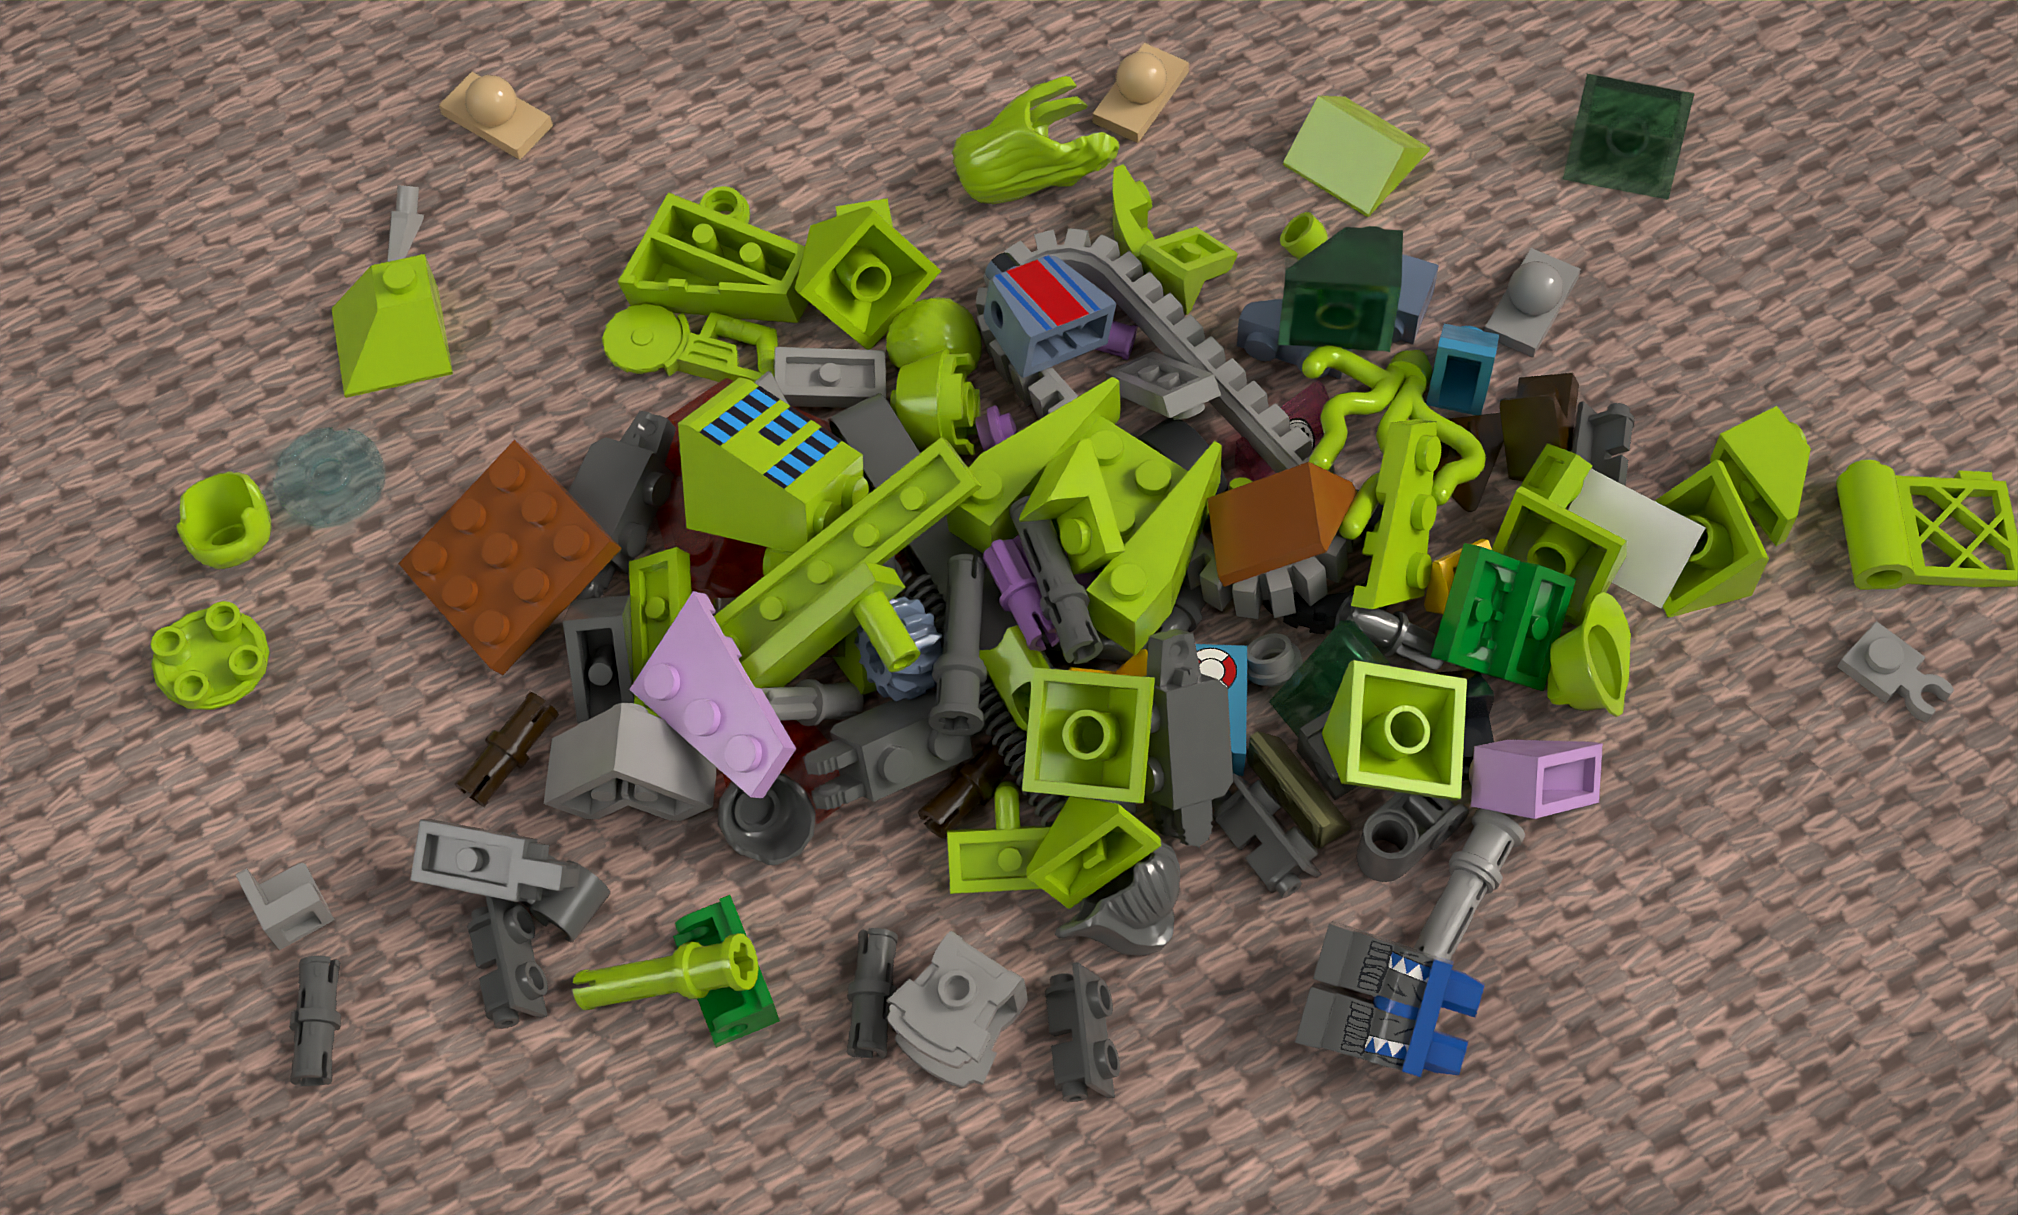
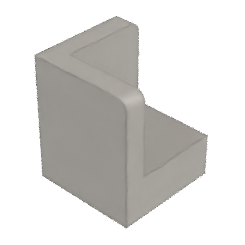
M298 863L262 884L256 881L247 868L235 874L264 932L279 950L335 920L308 867L304 863Z

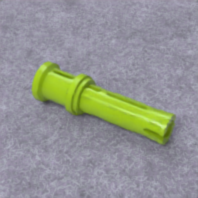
M740 933L729 935L724 939L723 943L702 946L698 942H688L682 944L670 956L595 970H581L576 973L573 983L577 985L589 983L590 987L573 989V995L581 1009L592 1010L600 1006L679 993L689 999L704 998L710 990L731 987L735 991L750 990L755 985L758 977L757 954L751 940L745 934Z

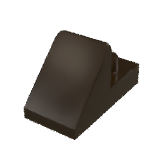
M1574 373L1519 377L1516 397L1500 400L1499 409L1510 480L1523 482L1547 443L1571 452L1579 383Z

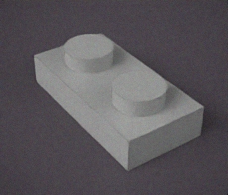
M775 347L774 378L790 406L849 408L878 393H881L886 399L885 350Z

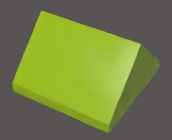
M1318 95L1286 155L1283 165L1366 217H1369L1430 151V147L1347 97Z
M866 206L810 225L795 290L866 350H870L888 331L893 319L921 295L939 275L941 270L870 206Z
M1716 459L1654 500L1706 527L1663 604L1668 618L1752 596L1769 561V557L1723 462Z
M1520 486L1513 496L1493 544L1492 551L1519 561L1538 564L1576 578L1564 620L1578 627L1583 624L1588 605L1593 596L1601 592H1607L1626 559L1627 540Z
M1356 660L1350 662L1321 733L1341 783L1454 801L1461 799L1467 679Z
M1033 667L1022 791L1144 803L1155 678Z

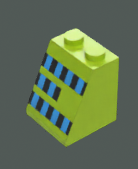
M739 377L678 423L686 528L794 553L868 495L869 486L864 478L863 454L750 379Z

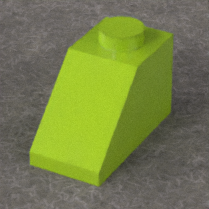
M1778 406L1720 433L1709 460L1713 462L1717 459L1723 462L1743 505L1775 546L1786 541L1798 516L1811 450L1801 428L1796 423L1790 422Z

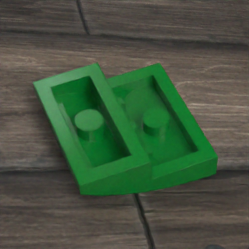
M1464 543L1431 658L1511 683L1544 691L1551 667V644L1560 637L1576 578L1538 564L1519 561L1482 546Z

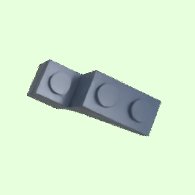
M1386 249L1384 257L1375 272L1366 281L1352 289L1333 293L1251 302L1243 308L1239 317L1237 347L1244 348L1251 357L1257 360L1271 361L1275 358L1297 365L1302 372L1304 360L1310 352L1318 347L1336 346L1352 352L1361 328L1370 330L1376 338L1384 342L1395 343L1402 340L1414 344L1434 293L1439 265ZM1326 368L1318 378L1329 375L1341 379L1343 373L1333 368Z

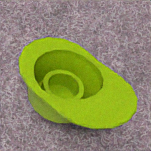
M1605 592L1594 595L1588 605L1583 624L1556 639L1551 644V667L1548 673L1547 697L1552 704H1569L1573 709L1579 711L1606 708L1615 717L1623 714L1624 696L1629 682L1631 633L1624 612L1612 595Z

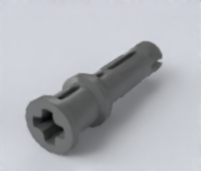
M970 554L955 555L948 560L943 653L932 667V677L937 682L936 706L929 712V725L938 732L953 736L974 734L984 726V715L979 710L980 686L987 680V669L984 662L979 658L986 563L982 558L978 557L975 559L974 569H972L973 555Z

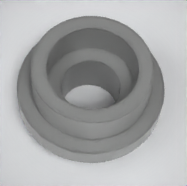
M1283 634L1263 635L1252 641L1247 647V678L1254 684L1268 687L1283 685L1291 680L1302 667L1303 659L1299 648L1291 643L1290 639Z

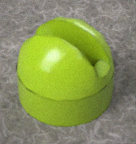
M1304 212L1294 217L1286 225L1280 236V244L1291 255L1300 260H1307L1308 256H1320L1328 243V233L1323 224L1310 212Z

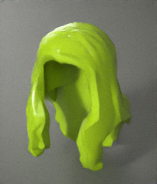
M1063 76L1037 84L1015 97L989 126L961 134L956 139L951 154L954 157L953 164L956 167V172L966 192L979 203L999 204L1024 198L1049 186H1073L1083 176L1104 169L1116 158L1119 142L1104 132L1081 136L1063 144L1048 138V126L1055 121L1080 112L1088 106L1077 96L1048 101L1077 87L1071 77Z

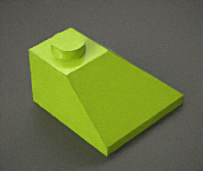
M425 254L371 265L331 308L345 398L453 374L439 289Z

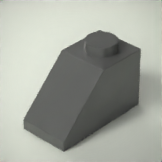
M630 595L573 600L563 619L577 724L611 709L616 704L634 703V693L629 690L633 685Z

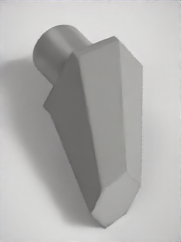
M397 186L396 211H391L387 262L406 257L422 224L424 215L417 214L419 187Z

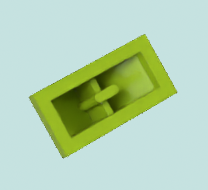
M1069 796L1028 865L1027 878L1070 909L1161 847V838L1119 804Z

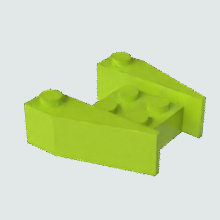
M1111 377L980 454L968 468L982 487L946 516L948 530L981 553L989 548L995 540L1001 539L1003 541L1015 538L1018 535V531L1009 515V509L1012 504L1032 494L1046 466L1052 459L1080 439L1091 438L1125 552L1101 566L1104 570L1086 589L1090 599L1087 609L1096 630L1136 656L1148 642L1149 636L1153 635L1172 613L1209 513L1207 498L1215 496L1220 484L1222 445L1214 441L1189 471L1182 468L1115 425L1121 418L1120 381ZM1051 519L1055 527V530L1057 531L1058 536L1060 538V530L1058 527L1057 520Z

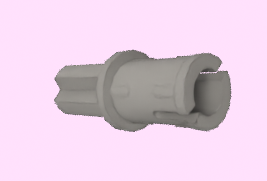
M804 679L795 687L762 688L779 720H797L805 726L818 725L822 720L826 719L847 720L856 716V712H861L864 704L863 694H860L858 688L851 682L823 684L814 679Z

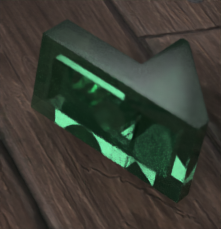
M1354 620L1340 621L1269 701L1297 737H1299V730L1302 726L1332 708L1350 662L1356 660L1386 666L1390 664Z

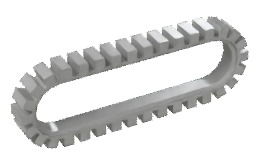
M1068 228L1064 244L1057 245L1053 229L1034 234L1038 249L1034 252H1031L1021 240L1004 251V253H1010L1020 265L1048 255L1057 256L1088 281L1106 292L1166 356L1213 373L1221 396L1209 400V402L1276 473L1309 462V458L1313 453L1311 439L1299 426L1290 430L1289 416L1277 403L1269 407L1267 393L1254 380L1247 385L1245 370L1233 358L1226 362L1224 348L1212 336L1205 340L1203 326L1191 314L1184 318L1183 307L1171 293L1164 296L1162 284L1150 271L1144 275L1142 263L1130 251L1120 256L1118 242L1101 234L1091 245L1088 230ZM984 274L986 288H978L975 305L979 315L977 320L989 358L993 357L996 371L1007 384L1013 382L1015 392L1027 407L1032 404L1035 416L1041 419L1077 398L1078 395L1052 367L1024 378L1017 373L985 323L984 309L990 280ZM1333 463L1332 467L1329 469V472L1335 474ZM1338 529L1326 553L1223 587L1217 574L1214 546L1201 533L1183 583L1190 590L1201 585L1204 601L1220 611L1234 598L1236 616L1258 619L1262 600L1270 601L1274 618L1296 613L1293 593L1297 592L1309 606H1312L1328 594L1326 578L1339 583L1348 568L1347 553H1353L1354 539H1345Z

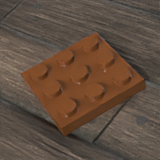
M513 440L398 564L488 667L503 676L622 548L527 448Z

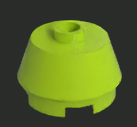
M944 349L903 365L900 368L896 390H892L890 406L918 451L923 452L935 441L943 437L948 440L958 455L975 454L974 443H970L968 435L978 434L975 418L981 416L980 390L973 389L972 383L967 380L966 370H974L975 367L974 358L970 353L952 354L949 349Z

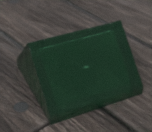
M1587 73L1575 118L1563 179L1669 200L1695 93Z

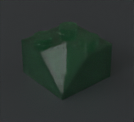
M1377 226L1363 228L1345 227L1303 258L1284 257L1278 345L1306 347L1329 345L1343 349L1390 352L1402 286L1403 230L1383 229Z

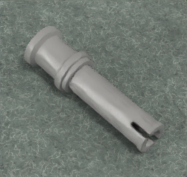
M1486 809L1476 810L1471 820L1474 828L1462 851L1454 852L1449 860L1451 877L1420 933L1421 935L1414 946L1415 949L1450 960L1485 894L1492 893L1493 890L1498 889L1503 879L1500 870L1512 847L1516 848L1522 844L1525 833L1515 821L1499 812Z

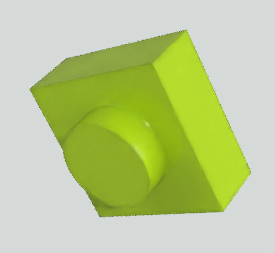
M1547 443L1520 486L1566 509L1568 504L1574 501L1580 494L1584 483L1583 480L1593 465L1573 452Z

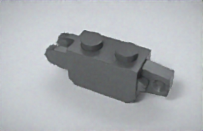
M639 411L620 441L605 437L591 444L568 491L622 548L576 597L577 600L600 598L604 595L603 591L608 588L615 571L628 574L629 561H633L643 551L647 541V532L656 513L669 497L671 482L675 475L665 465L676 428L663 416Z
M1172 629L1149 636L1147 674L1142 676L1155 678L1144 798L1152 801L1153 816L1156 817L1154 821L1156 824L1155 829L1159 830L1160 834L1166 837L1170 835L1181 840L1180 843L1187 846L1192 845L1200 848L1202 844L1210 840L1209 836L1212 834L1211 828L1213 826L1211 821L1213 816L1211 799L1224 796L1233 782L1228 688L1218 679L1201 673L1193 633L1181 629Z
M928 689L926 694L910 700L907 698L899 701L890 700L835 724L830 732L832 742L817 748L815 751L806 753V756L803 757L808 775L820 776L821 774H827L839 769L840 776L825 782L823 785H819V787L811 791L816 809H835L836 807H841L842 804H848L861 797L875 802L974 756L970 737L980 731L965 736H953L934 730L929 725V712L936 706L937 691ZM984 695L979 696V701H980L982 698H984L985 696H984ZM996 701L989 705L981 707L980 710L982 712H985L989 707L995 704ZM998 713L988 716L986 722H991L998 716Z

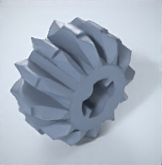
M904 596L895 600L892 598L889 602L921 653L914 663L903 670L889 672L861 625L856 627L858 636L854 640V644L860 650L861 659L859 663L863 664L867 671L868 682L876 684L877 691L883 698L891 697L895 701L904 698L908 700L926 694V690L935 687L937 682L933 680L932 667L943 653L940 641L943 634L937 632L934 626V616L931 613L925 614L924 607L918 599L909 600Z

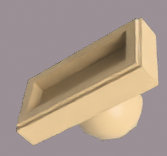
M1144 43L1138 52L1129 54L1120 62L1115 84L1093 112V123L1139 143L1188 74L1189 62Z
M471 72L439 104L443 116L519 160L553 126L549 115L519 99L513 87L504 78L495 75H484L481 77Z

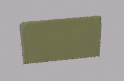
M1259 731L1250 736L1247 763L1315 848H1322L1352 827L1280 737Z

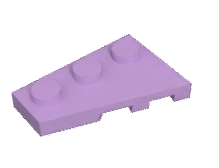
M693 591L629 690L658 716L666 720L667 724L747 795L755 798H764L796 750V747L762 689L755 688L738 660L742 656L733 639L723 634L712 614L716 610L706 594Z

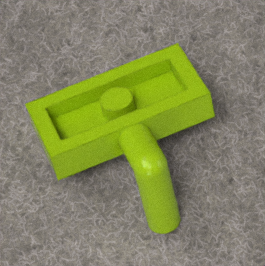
M1003 781L996 787V828L947 831L950 894L1042 889L1027 878V867L1052 826H1020L1019 790L1015 783Z

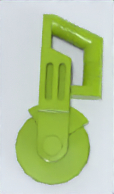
M643 303L642 305L628 306V308L616 313L607 323L602 337L605 355L614 366L627 373L643 374L656 372L663 368L668 376H671L676 371L728 385L739 377L755 382L767 371L771 372L774 377L775 347H778L777 330L715 312L709 314L700 335L690 332L688 321L683 312L677 315L676 318L672 311L660 305ZM721 336L755 345L757 349L758 372L740 367L736 345L717 340L718 337Z

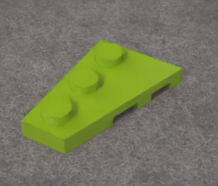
M1414 419L1390 423L1375 491L1380 505H1384L1382 516L1376 524L1374 531L1366 533L1362 553L1373 558L1367 586L1355 585L1351 603L1353 607L1376 609L1424 596L1425 588L1431 579L1432 559L1427 554L1429 530L1435 522L1437 513L1436 500L1431 495L1433 473L1441 457V443L1436 436L1437 421Z

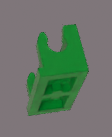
M731 895L720 898L719 902L689 913L677 920L674 924L678 934L674 935L673 938L678 949L682 944L688 942H698L702 946L723 943L724 939L731 934L740 933L746 935ZM759 965L756 983L750 990L735 991L731 987L710 990L704 998L697 999L716 1048L780 1022Z

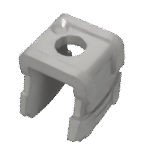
M950 931L936 949L931 961L932 963L914 982L908 979L887 999V1002L891 1004L887 1020L897 1032L895 1036L896 1044L913 1062L942 1081L959 1088H966L970 1083L983 1085L997 1055L992 1049L1001 1031L1008 1028L1021 1014L1027 1004L1028 997L1024 978L1013 971L1005 969L963 941L962 937Z

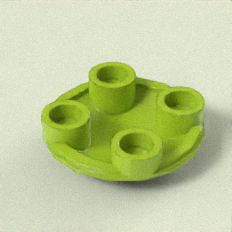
M220 601L214 603L209 608L185 615L172 625L156 631L151 640V648L154 653L151 666L156 685L169 700L188 709L214 710L239 701L254 690L265 674L270 654L264 631L251 617L241 613L235 604L227 601Z

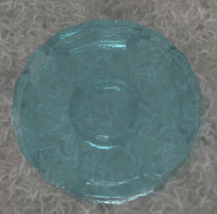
M332 427L318 428L298 437L282 452L277 462L279 469L276 473V480L273 477V490L284 512L300 524L316 528L342 526L362 517L378 501L386 484V465L371 439L358 430L346 428L348 432L342 430L334 431Z

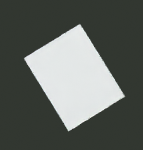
M1590 469L1584 479L1580 494L1568 509L1576 515L1627 540V557L1612 583L1661 609L1706 528L1593 469Z

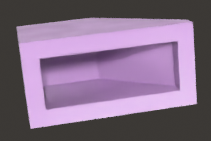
M1503 740L1474 746V758L1469 768V781L1472 786L1471 807L1536 819L1599 803L1603 743Z

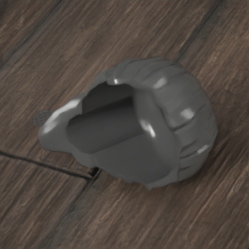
M1161 841V847L1080 902V912L1071 920L1056 928L1055 936L1058 938L1071 936L1088 937L1119 953L1127 955L1146 956L1161 951L1173 936L1175 921L1173 907L1176 904L1180 891V864L1173 848Z

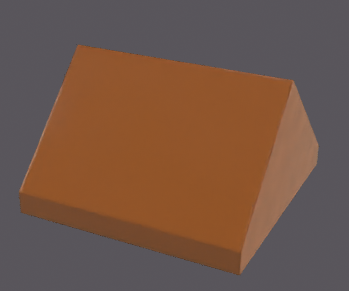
M1306 462L1207 498L1217 574L1223 587L1326 553L1357 494L1353 483L1317 465Z

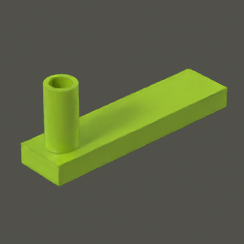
M864 561L743 660L741 665L755 688L784 687L856 627L861 625L888 671L897 672L914 663L921 654L889 602L905 586L894 568Z

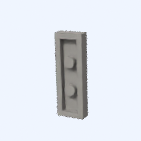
M1154 351L1105 372L1107 379L1114 377L1120 381L1121 397L1169 418L1172 417L1174 420L1190 418L1201 413L1205 409V402L1221 396L1213 373Z

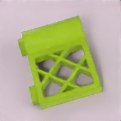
M1861 460L1849 465L1846 471L1838 476L1836 487L1855 586L1860 590L1898 589L1906 584L1961 587L2018 586V534L2006 481L1993 480L1992 472L1959 470L1954 478L1895 475L1891 467L1883 465L1876 460ZM1911 495L1927 496L1942 508L1944 512L1932 522L1913 507ZM1967 497H1992L1996 518L1987 525L1961 503ZM1949 515L1978 536L1967 549L1939 528ZM1997 525H1998L1999 533H1997V532L1994 530V528H1995ZM1927 539L1951 557L1954 562L1950 567L1925 566L1921 545ZM1984 540L2004 555L2007 570L1990 569L1975 557L1972 552Z

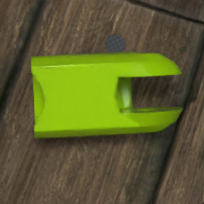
M1016 625L1006 630L1002 641L997 647L990 650H979V658L984 662L987 674L1013 720L1022 730L1027 732L1033 667L1050 669L1041 651L1028 648L1022 631Z

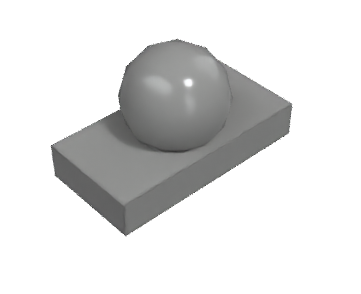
M1531 248L1521 266L1512 274L1508 288L1486 324L1484 332L1499 334V343L1534 357L1577 282L1581 269Z

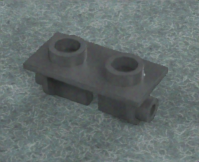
M1584 401L1579 402L1576 426L1573 431L1572 452L1593 465L1591 469L1626 486L1629 460L1623 455L1612 456L1630 451L1632 429L1635 423V418L1630 413V408L1622 403H1613L1607 407V411L1597 413Z
M1234 773L1233 782L1239 790L1234 794L1227 790L1224 796L1212 800V808L1215 810L1212 815L1213 819L1220 825L1239 850L1245 848L1258 837L1262 844L1245 859L1271 893L1277 890L1282 898H1287L1301 887L1302 882L1297 876L1304 871L1316 878L1322 875L1311 861L1318 855V851L1295 825L1287 831L1275 815L1282 808L1281 804L1260 780L1251 785L1248 781Z
M486 896L488 906L474 910L471 913L472 921L467 925L476 967L486 969L497 963V970L479 978L486 1017L493 1020L495 1028L498 1029L517 1025L520 1021L519 1012L539 1018L547 1017L543 995L547 993L548 984L543 970L536 963L531 939L535 936V925L532 917L521 904L506 899Z
M1072 963L1073 975L1063 973L1050 977V987L1045 990L1050 1034L1056 1037L1072 1033V1041L1051 1045L1055 1089L1062 1091V1098L1065 1102H1079L1087 1099V1088H1091L1107 1098H1115L1113 1078L1119 1076L1120 1060L1114 1043L1108 1039L1106 1017L1111 1016L1113 1012L1111 993L1103 979L1080 963Z

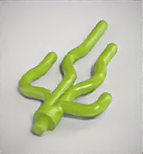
M1329 345L1314 349L1304 360L1302 372L1307 378H1318L1326 368H1333L1373 389L1370 392L1337 394L1325 403L1320 416L1324 435L1309 458L1310 463L1329 471L1342 451L1348 435L1344 417L1348 415L1379 413L1389 405L1378 424L1376 440L1382 454H1384L1390 423L1406 421L1409 418L1410 420L1437 421L1436 436L1441 442L1451 446L1462 456L1461 460L1445 464L1435 475L1431 495L1434 496L1437 506L1447 503L1458 484L1474 480L1484 469L1486 455L1476 437L1458 424L1434 412L1424 402L1422 394L1430 383L1433 372L1428 357L1423 351H1401L1391 359L1385 370L1348 350ZM1379 473L1371 475L1362 484L1339 527V532L1345 539H1356L1362 533L1379 502L1375 491Z

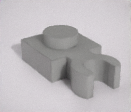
M1877 621L1847 652L1837 666L1885 703L1895 693H1898L1905 698V705L1908 711L1915 718L1924 722L1930 720L1936 709L1922 699L1921 693L1931 692L1946 702L1954 691L1952 685L1944 678L1934 674L1924 675L1917 669L1926 657Z

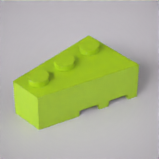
M669 192L617 282L630 306L642 305L643 303L660 305L673 313L683 312L684 314L709 316L711 312L737 319L798 323L809 303L795 290L805 246Z

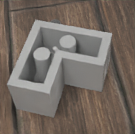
M619 703L611 709L587 721H583L552 738L544 804L584 819H600L626 806H631L667 820L683 821L713 807L717 767L667 724L666 720L648 714L647 709L641 705Z

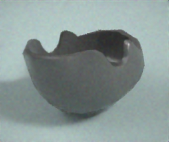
M780 773L764 798L750 797L731 781L719 799L718 826L728 844L739 855L761 861L768 866H773L788 861L802 853L814 836L816 812L804 789L794 779L784 773Z

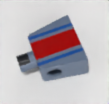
M1001 253L989 262L985 271L986 277L990 280L984 309L985 323L1022 378L1107 345L1116 302L1060 258L1048 255L1020 265L1010 253Z

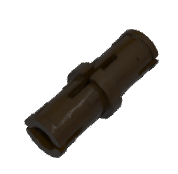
M529 691L525 697L526 699L499 732L491 731L485 739L488 746L461 779H458L454 784L463 794L466 792L472 793L469 798L484 808L516 766L523 768L530 759L526 753L551 722L559 716L558 711L552 705H549L547 708L543 706L546 700Z
M1008 733L1000 736L998 742L1004 741L1011 734ZM993 738L968 763L960 762L951 772L952 779L934 798L919 809L918 815L920 819L925 820L928 816L930 817L924 825L936 836L946 839L947 831L953 830L979 803L986 805L995 795L994 788L1011 771V766L1004 764L1005 757L998 754L999 747L992 744ZM1017 741L1011 745L1006 746L1004 748V752L1010 751L1014 746H1016L1020 742ZM1023 751L1017 755L1012 756L1010 758V762L1016 761L1019 757L1025 754L1026 751Z

